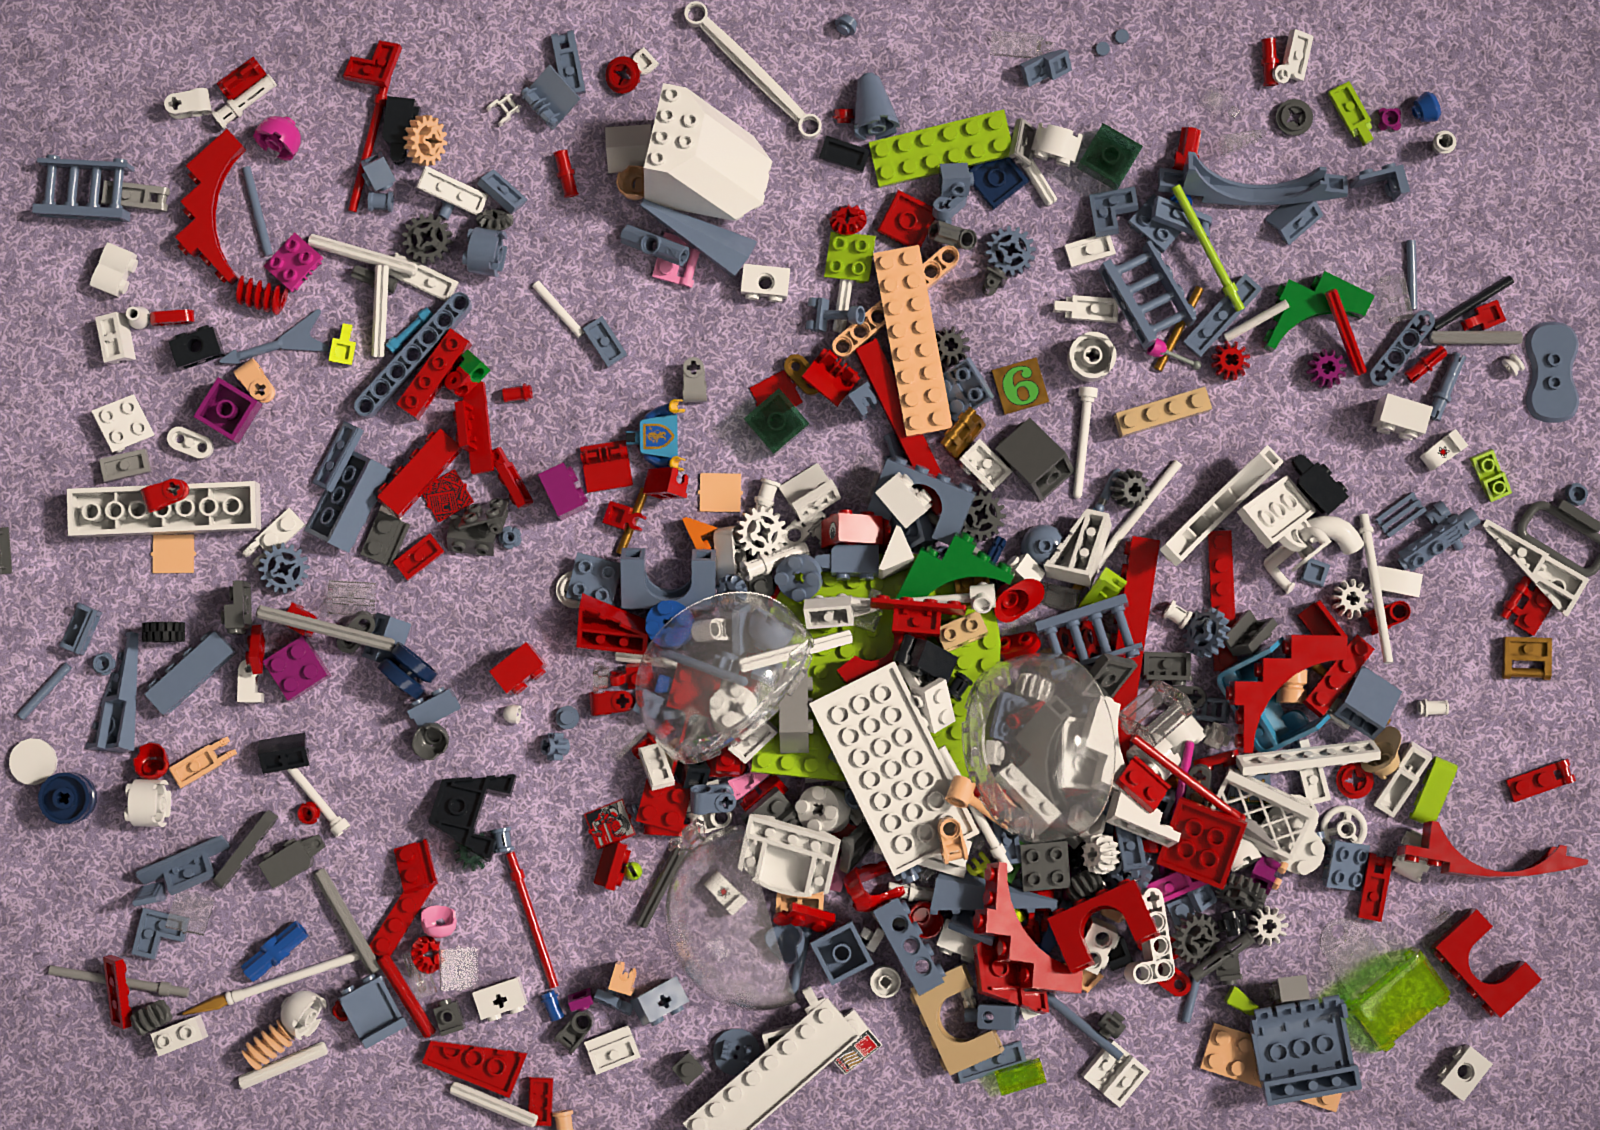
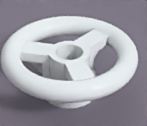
M1340 805L1330 809L1324 815L1320 830L1324 831L1325 838L1323 840L1327 845L1332 840L1329 836L1336 834L1342 838L1349 839L1352 843L1362 844L1367 835V823L1364 816L1356 808ZM1344 812L1343 819L1338 822L1337 826L1327 829L1330 819L1334 815ZM1352 815L1357 818L1360 824V834L1358 837L1355 835L1356 826L1351 821ZM1344 824L1348 826L1346 833L1341 831V827Z

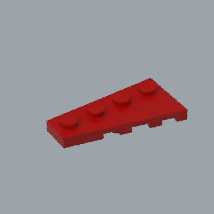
M431 1040L422 1063L510 1098L528 1053Z

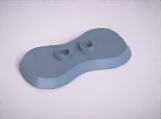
M1539 323L1530 329L1525 341L1526 352L1532 365V380L1526 395V405L1530 414L1539 421L1547 423L1564 422L1571 419L1579 407V395L1572 375L1573 363L1579 347L1578 338L1575 331L1564 323Z

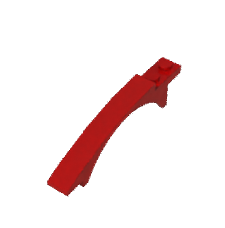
M1429 821L1423 824L1421 847L1402 845L1397 848V856L1405 857L1404 861L1419 863V860L1427 861L1428 866L1441 867L1440 874L1474 878H1518L1569 870L1588 864V859L1566 856L1567 846L1558 845V847H1550L1538 861L1522 870L1501 872L1486 869L1471 862L1457 851L1437 821Z

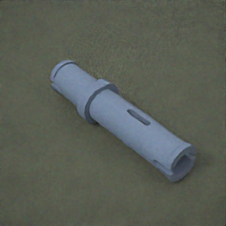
M1452 352L1438 390L1433 393L1432 397L1434 399L1431 404L1433 409L1430 418L1433 417L1432 420L1441 421L1447 403L1451 402L1452 398L1450 395L1466 360V356L1462 355L1460 357L1461 354L1457 352Z

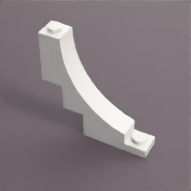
M1098 696L1090 702L1076 753L1098 761L1091 787L1112 796L1105 822L1169 848L1179 842L1181 833L1174 831L1169 825H1160L1163 813L1156 808L1155 811L1149 813L1115 783V780L1126 766L1118 737V718L1121 704L1114 702L1108 696Z

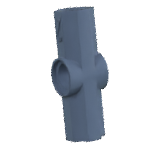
M629 224L622 229L620 235L622 244L679 266H683L687 262L690 254L689 247ZM656 241L657 247L653 250V243Z

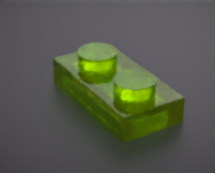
M1040 1058L994 1071L1001 1096L1047 1082Z

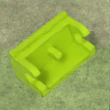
M1105 567L1076 609L1117 596L1127 581Z

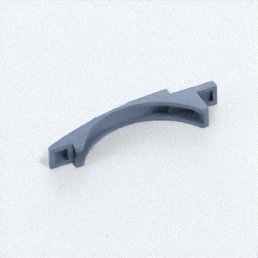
M1188 152L1183 170L1159 168L1158 171L1159 192L1174 193L1171 188L1180 184L1186 195L1202 196V203L1229 205H1285L1342 198L1348 195L1347 176L1326 174L1327 167L1319 166L1314 171L1288 182L1270 185L1244 184L1215 174L1199 160L1195 152Z

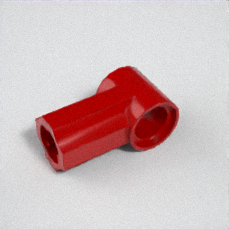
M1194 127L1181 128L1178 150L1174 155L1175 164L1172 169L1183 170L1188 152L1198 154L1201 130Z

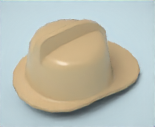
M1385 727L1374 739V742L1381 751L1380 760H1373L1368 763L1361 762V767L1365 772L1374 773L1381 779L1386 780L1388 775L1392 774L1399 767L1400 758L1398 750L1402 737L1396 727Z

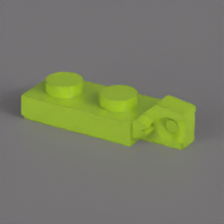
M1348 81L1329 91L1327 94L1352 137L1358 136L1363 146L1371 143L1374 140L1369 131L1372 128L1370 123L1372 120L1351 83Z

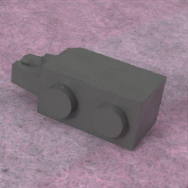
M319 834L306 840L300 839L296 841L293 838L282 845L283 850L278 853L273 850L262 857L264 861L258 865L272 889L281 886L313 866V857L326 847Z

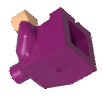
M1263 855L1256 862L1250 878L1253 879V883H1260V888H1265V894L1268 896L1271 888L1277 890L1282 881L1280 878L1274 877L1276 871L1284 874L1288 863H1279L1273 858Z

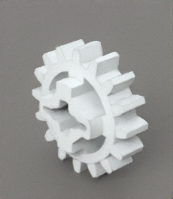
M759 506L758 511L755 508H749L750 514L742 513L744 520H737V524L741 528L735 530V533L741 535L736 541L744 543L741 549L744 551L749 549V555L752 556L756 552L757 556L760 554L764 555V552L767 555H771L772 549L779 551L780 548L777 544L785 542L781 538V534L787 533L786 530L781 529L785 521H778L780 514L775 513L772 515L773 509L767 508L765 511L764 506ZM761 516L769 518L772 522L765 523ZM760 527L764 528V531L761 533L762 536L757 534L760 531ZM750 541H758L761 547L754 546Z

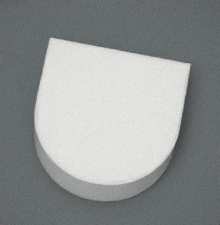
M644 47L632 57L638 63L639 70L641 71L640 75L642 76L650 74L659 66V63Z

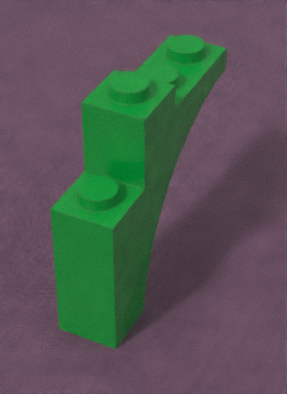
M1326 271L1320 276H1315L1310 286L1313 290L1289 279L1285 284L1281 283L1275 296L1278 297L1276 303L1286 300L1290 307L1274 316L1273 320L1276 321L1273 330L1268 329L1263 338V341L1266 342L1264 349L1273 352L1284 335L1302 321L1319 315L1332 314L1325 293L1331 289H1337L1346 315L1359 319L1365 317L1375 295Z
M961 532V534L955 533L944 557H941L939 555L940 551L933 547L921 548L896 599L900 597H925L938 587L965 577H987L1010 584L1015 573L1011 571V566L1003 562L996 564L991 561V556L981 551H978V553L973 552L977 545L973 541V536L965 532Z

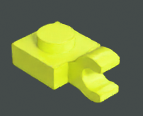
M342 324L340 339H332L328 361L352 366L356 342L350 341L352 325Z

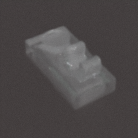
M411 952L403 954V958H400L398 963H405L407 970L403 971L402 974L409 975L411 988L416 1000L436 993L437 989L431 973H422L414 966Z

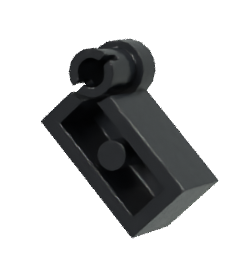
M904 634L899 650L895 651L892 661L909 667V672L914 675L925 676L924 680L929 683L940 677L946 679L948 684L958 657L928 640Z

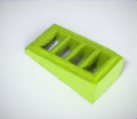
M1231 985L1224 1003L1249 1016L1254 1015V1010L1260 1008L1238 987Z

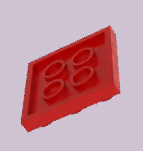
M1180 797L1169 825L1174 831L1181 833L1179 842L1169 848L1162 845L1156 864L1223 890L1248 822Z

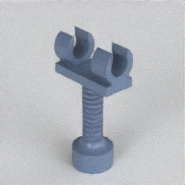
M808 298L807 307L816 308L817 316L816 321H806L805 330L811 329V331L826 332L828 319L848 320L850 324L856 325L863 324L865 320V310L862 306H851L849 310H829L830 300L825 298Z

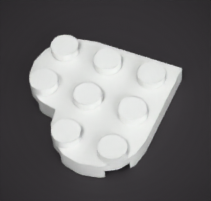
M1290 794L1296 798H1299L1315 806L1308 798L1304 796H1301L1299 794ZM1273 806L1267 813L1270 821L1283 817L1281 809L1277 806ZM1317 811L1313 820H1311L1292 860L1259 844H1254L1267 857H1271L1279 863H1288V871L1295 874H1309L1321 865L1324 858L1325 846L1321 838L1314 832L1318 824L1319 813ZM1298 816L1289 818L1288 822L1291 830L1294 831L1302 828L1305 820ZM1266 817L1260 824L1267 822ZM1285 820L1272 824L1276 836L1289 832ZM1269 825L1262 827L1264 832L1270 838H1273ZM1299 833L1293 835L1295 840ZM1291 836L1277 840L1281 849L1290 852L1293 846Z

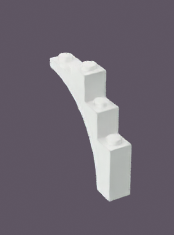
M1268 445L1264 447L1162 546L1160 551L1164 554L1165 558L1175 566H1178L1216 526L1274 473L1284 461Z

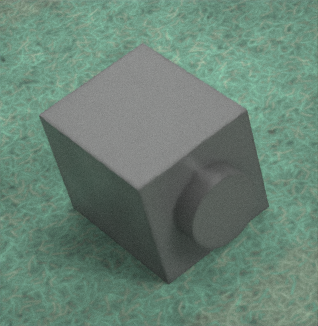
M689 1050L671 1069L688 1086L705 1071L706 1067Z

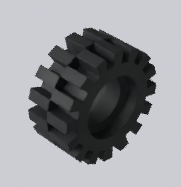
M185 622L142 623V642H185Z

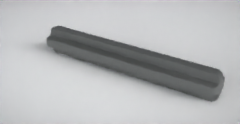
M677 841L635 921L640 927H648L688 849L686 844Z

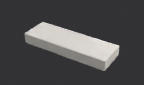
M427 166L423 167L415 187L476 216L482 212L488 198L487 194Z
M395 253L394 257L416 263L418 270L415 276L389 269L388 275L445 302L454 294L459 284L458 281Z

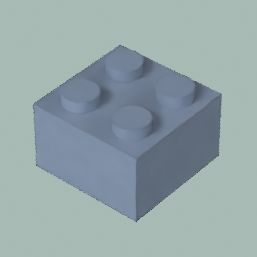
M852 920L810 941L831 985L874 964Z

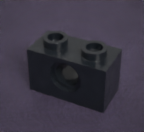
M201 326L196 329L195 333L189 335L181 333L175 335L174 340L168 341L176 367L181 371L225 356L217 329L213 326ZM200 341L201 349L198 352H192L193 343Z

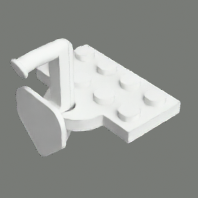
M1288 475L1237 511L1242 521L1249 526L1257 536V539L1267 549L1277 541L1282 544L1264 560V567L1277 584L1286 591V594L1293 590L1295 583H1291L1279 570L1278 566L1293 553L1297 552L1303 560L1291 569L1294 572L1332 542L1321 529L1311 527L1306 520L1317 510ZM1314 537L1321 545L1316 550L1311 545Z

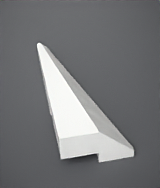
M1486 519L1483 524L1484 529L1567 618L1590 579L1551 558L1543 550Z

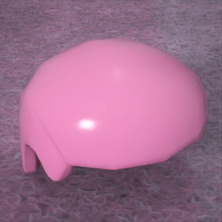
M436 905L422 910L421 927L428 936L444 938L450 936L456 929L457 920L453 909ZM443 918L445 924L443 926L437 925L436 920Z

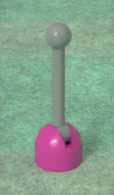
M1157 338L1154 344L1147 349V354L1158 358L1166 354L1192 365L1195 370L1201 368L1200 361H1192L1167 350L1165 342Z

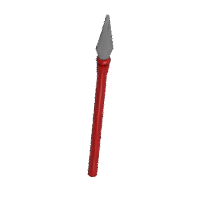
M1134 734L1131 737L1130 741L1221 812L1248 822L1245 835L1276 850L1278 849L1277 845L1256 821L1246 818L1245 814L1230 807L1140 736Z

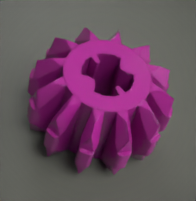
M1322 349L1320 355L1318 353L1312 355L1314 361L1309 360L1307 362V365L1312 367V369L1307 370L1306 373L1308 375L1314 374V377L1310 379L1311 383L1317 379L1319 380L1318 388H1322L1325 383L1327 389H1331L1333 383L1335 385L1341 383L1339 377L1344 378L1346 376V373L1341 371V369L1346 368L1347 365L1346 363H1339L1343 358L1342 355H1339L1337 358L1334 357L1335 350H1331L1328 355L1326 349ZM1326 364L1330 365L1328 369H1332L1327 374L1323 372L1325 369H1322Z

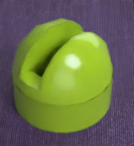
M630 862L625 865L624 873L628 880L635 881L641 877L643 870L639 863ZM632 865L634 871L637 874L636 877H633L631 871L628 869L629 866Z

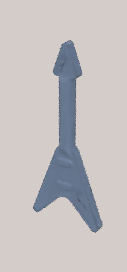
M316 309L279 337L278 340L239 352L232 350L220 359L219 362L221 364L239 365L241 360L278 349L330 352V346L312 338L310 335L314 324L321 314V310Z

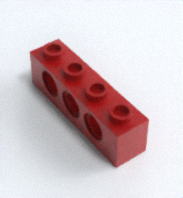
M450 328L396 405L419 421L444 386L447 375L454 372L463 359V353L471 348L472 344L470 341Z

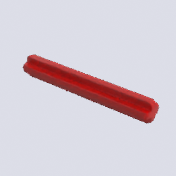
M1331 289L1325 293L1354 374L1356 376L1362 375L1367 371L1338 291L1337 289Z
M389 954L381 956L377 963L424 1038L432 1036L436 1029Z

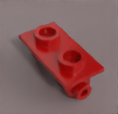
M253 56L216 84L228 100H234L267 74Z
M770 775L758 785L763 792L759 795L755 789L742 798L743 802L740 805L746 812L774 787H777L783 795L789 789L777 775Z

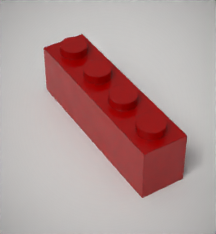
M441 428L437 432L432 431L425 439L426 444L421 450L417 448L410 455V462L405 467L401 465L393 474L395 478L389 484L387 482L384 483L377 492L379 494L377 496L378 502L399 520L462 451L457 442Z

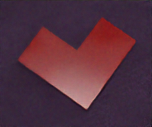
M379 40L372 60L350 56L343 74L344 79L387 88L402 50L401 45Z

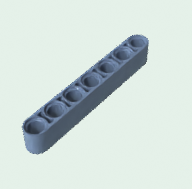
M462 292L454 293L361 393L354 403L355 411L360 416L367 419L374 417L434 352L450 328L454 330L470 313L472 302L466 294ZM465 299L467 302L465 308L461 310L456 309V301ZM443 316L451 318L448 326H440L439 322ZM426 334H435V340L432 343H424ZM411 351H419L417 360H408V354ZM397 367H402L403 375L400 378H393V370ZM382 384L387 385L388 390L386 394L377 395L378 386ZM367 401L371 402V410L363 413L361 405Z

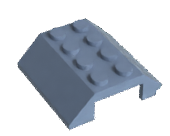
M1339 994L1322 997V1003H1319L1318 998L1299 1001V1007H1295L1294 1002L1277 1005L1273 1012L1271 1007L1255 1009L1254 1015L1249 1016L1250 1035L1258 1077L1267 1106L1362 1089L1358 1065L1354 1064L1345 1019L1349 1018L1344 1000L1340 999Z

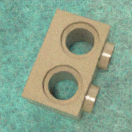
M975 611L940 626V637H936L942 649L951 652L986 637L988 630L981 614Z

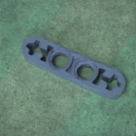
M1427 310L1419 311L1370 372V381L1374 386H1386L1431 331L1435 324V317L1431 312ZM1427 316L1429 317L1428 323L1430 325H1423L1419 332L1424 334L1420 336L1416 330L1410 327L1413 325L1416 329L1420 323L1418 318ZM1405 334H1413L1416 337V343L1412 346L1405 345L1403 343V336ZM1391 352H1398L1402 360L1398 364H1392L1388 360V355ZM1382 362H1384L1387 365V367L1394 369L1392 373L1388 369V371L1384 375V377L1386 378L1385 381L1380 380L1379 382H1377L1375 380L1376 375L1374 373L1376 371L1380 373L1385 367L1384 365H1381Z

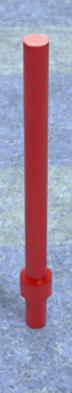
M390 82L387 88L379 87L378 94H375L373 100L375 106L348 206V211L357 212L365 181L362 176L365 171L361 161L372 155L383 108L386 107Z
M515 852L505 854L511 870L509 874L512 882H515L549 988H555L559 985L523 879L525 878L523 868L520 869Z

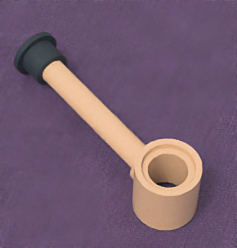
M955 775L945 797L948 803L959 808H967L968 804H970L1001 826L1002 831L1006 833L1009 839H1014L1019 835L1022 829L1021 823L1004 818L975 797L974 789L976 784L971 779Z

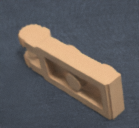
M228 737L212 745L205 746L168 768L180 789L237 755L235 749L226 752L219 758L215 753V750L226 746L230 742Z

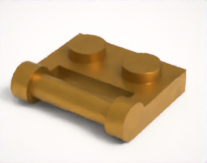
M1503 637L1502 679L1532 677L1551 680L1552 638ZM1512 661H1542V668H1512Z

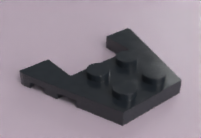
M516 775L442 779L428 820L429 825L490 862L497 843L496 839L476 835L474 831L487 792L511 797L516 783Z

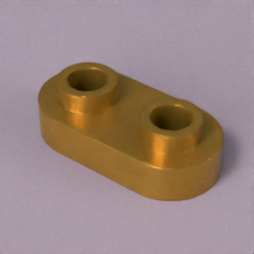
M799 354L790 355L784 363L786 374L806 395L813 396L818 394L819 392L815 388H809L807 382L801 378L810 367L809 362ZM793 363L800 365L798 371L792 370L791 366Z

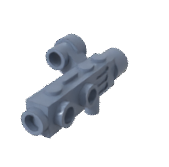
M1441 500L1434 504L1433 509L1424 515L1431 525L1436 523L1438 526L1398 552L1400 557L1397 558V561L1404 571L1409 569L1412 572L1416 568L1423 566L1425 562L1437 554H1441L1451 545H1453L1456 551L1463 549L1464 545L1460 539L1469 534L1470 529L1481 523L1474 510L1469 507L1459 515L1456 513L1452 516Z

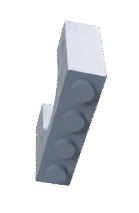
M896 455L894 458L889 457L867 511L874 512V515L883 516L884 519L889 520L893 513L875 492L898 472L902 475L906 474L914 484L927 485L939 495L942 503V513L932 538L950 545L955 533H961L977 492L972 491L973 487L960 482L957 485L950 482L951 478L938 473L935 476L928 473L929 469L916 464L913 467L908 465V460Z
M622 548L620 559L621 608L629 610L651 609L661 601L672 600L685 605L689 610H699L702 612L715 610L716 549H692V576L690 580L680 588L663 589L654 585L647 576L646 548Z

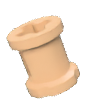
M572 1109L552 1112V1117H555L556 1130H574L571 1118L573 1114Z

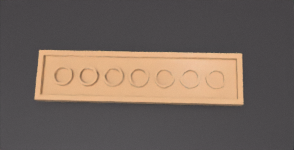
M916 245L873 253L906 437L944 431L948 428L951 429L953 427L920 247Z

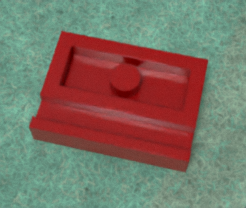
M1135 755L1129 760L1130 762L1124 767L1115 783L1146 811L1152 813L1171 786Z
M427 839L419 843L414 842L394 849L405 894L427 888L432 884H438Z

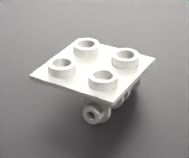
M134 394L91 411L112 453L115 451L116 453H121L125 450V447L154 436Z

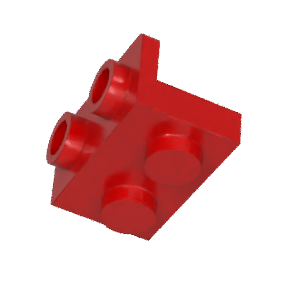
M617 842L603 848L594 884L604 886L606 889L613 891L616 890L617 886L621 887L625 873H621L623 864H628L631 850H628L629 844Z

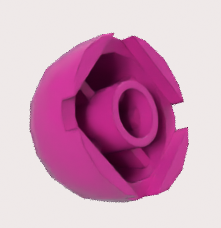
M270 116L264 119L254 131L253 138L256 143L266 152L268 147L279 152L280 154L277 157L284 161H291L301 145V135L295 126L296 123L287 116Z

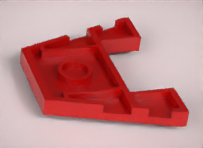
M1038 921L1034 922L1032 929H1028L1027 925L1023 926L1025 932L1035 944L1041 942ZM996 937L992 946L983 942L973 946L978 993L1039 1014L1049 1013L1047 991H1024V989L1020 988L1019 973L1021 971V964L997 961L996 946L999 937Z

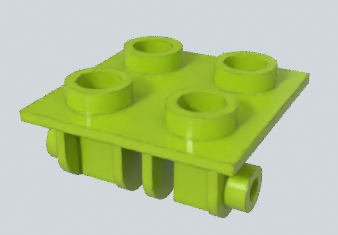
M831 232L824 277L856 280V283L860 284L869 282L876 236L861 234L841 235Z

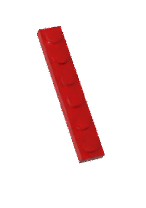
M1211 531L1207 535L1210 606L1225 614L1224 617L1229 619L1226 626L1231 627L1236 622L1232 531ZM1224 641L1225 648L1219 647L1218 655L1213 653V671H1223L1237 662V656L1232 655Z

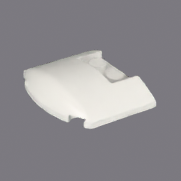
M750 814L738 868L741 871L744 868L753 877L751 880L757 884L781 894L797 897H811L812 894L823 891V895L828 894L841 840L823 830L818 832L776 820L774 816Z

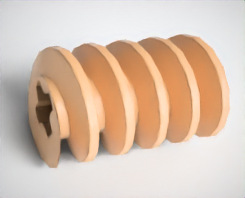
M279 1019L276 1020L277 1028L272 1025L268 1026L269 1034L263 1030L261 1031L263 1039L260 1040L256 1036L253 1037L255 1045L249 1042L245 1043L247 1051L242 1050V1053L255 1070L262 1068L261 1063L268 1064L270 1061L269 1057L272 1059L276 1058L277 1052H284V1045L290 1047L292 1046V1040L295 1041L294 1036L284 1029Z

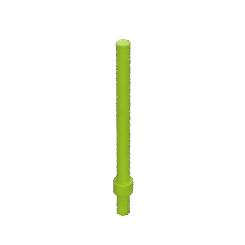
M1179 184L1171 188L1221 281L1225 296L1230 298L1236 312L1244 309L1245 307L1237 293V286L1234 282H1231L1181 185Z

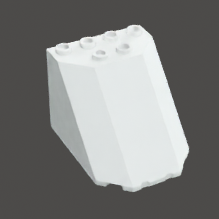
M663 83L644 165V199L670 209L737 221L744 217V214L762 206L772 160L756 138L688 88Z

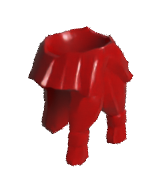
M886 860L880 861L877 864L863 865L860 868L856 866L844 876L842 880L843 885L847 889V893L852 897V907L856 911H873L880 904L905 894L904 886L872 896L864 890L863 882L891 872Z

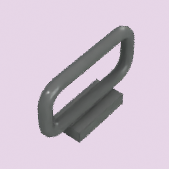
M1559 499L1555 506L1546 501L1532 503L1518 523L1517 533L1519 537L1548 553V556L1585 577L1595 575L1600 570V553L1590 567L1583 568L1529 535L1527 526L1537 511L1544 510L1600 546V534L1598 533L1600 531V522L1563 499Z

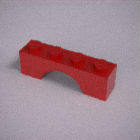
M893 633V647L883 658L868 661L854 656L836 670L838 676L847 685L894 662L892 661L894 653L899 650L904 634ZM911 635V636H914L915 638H920V639H925V640L928 638V636Z

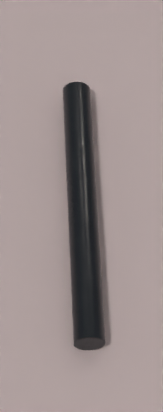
M1510 275L1435 321L1434 331L1440 330L1514 283L1513 278Z

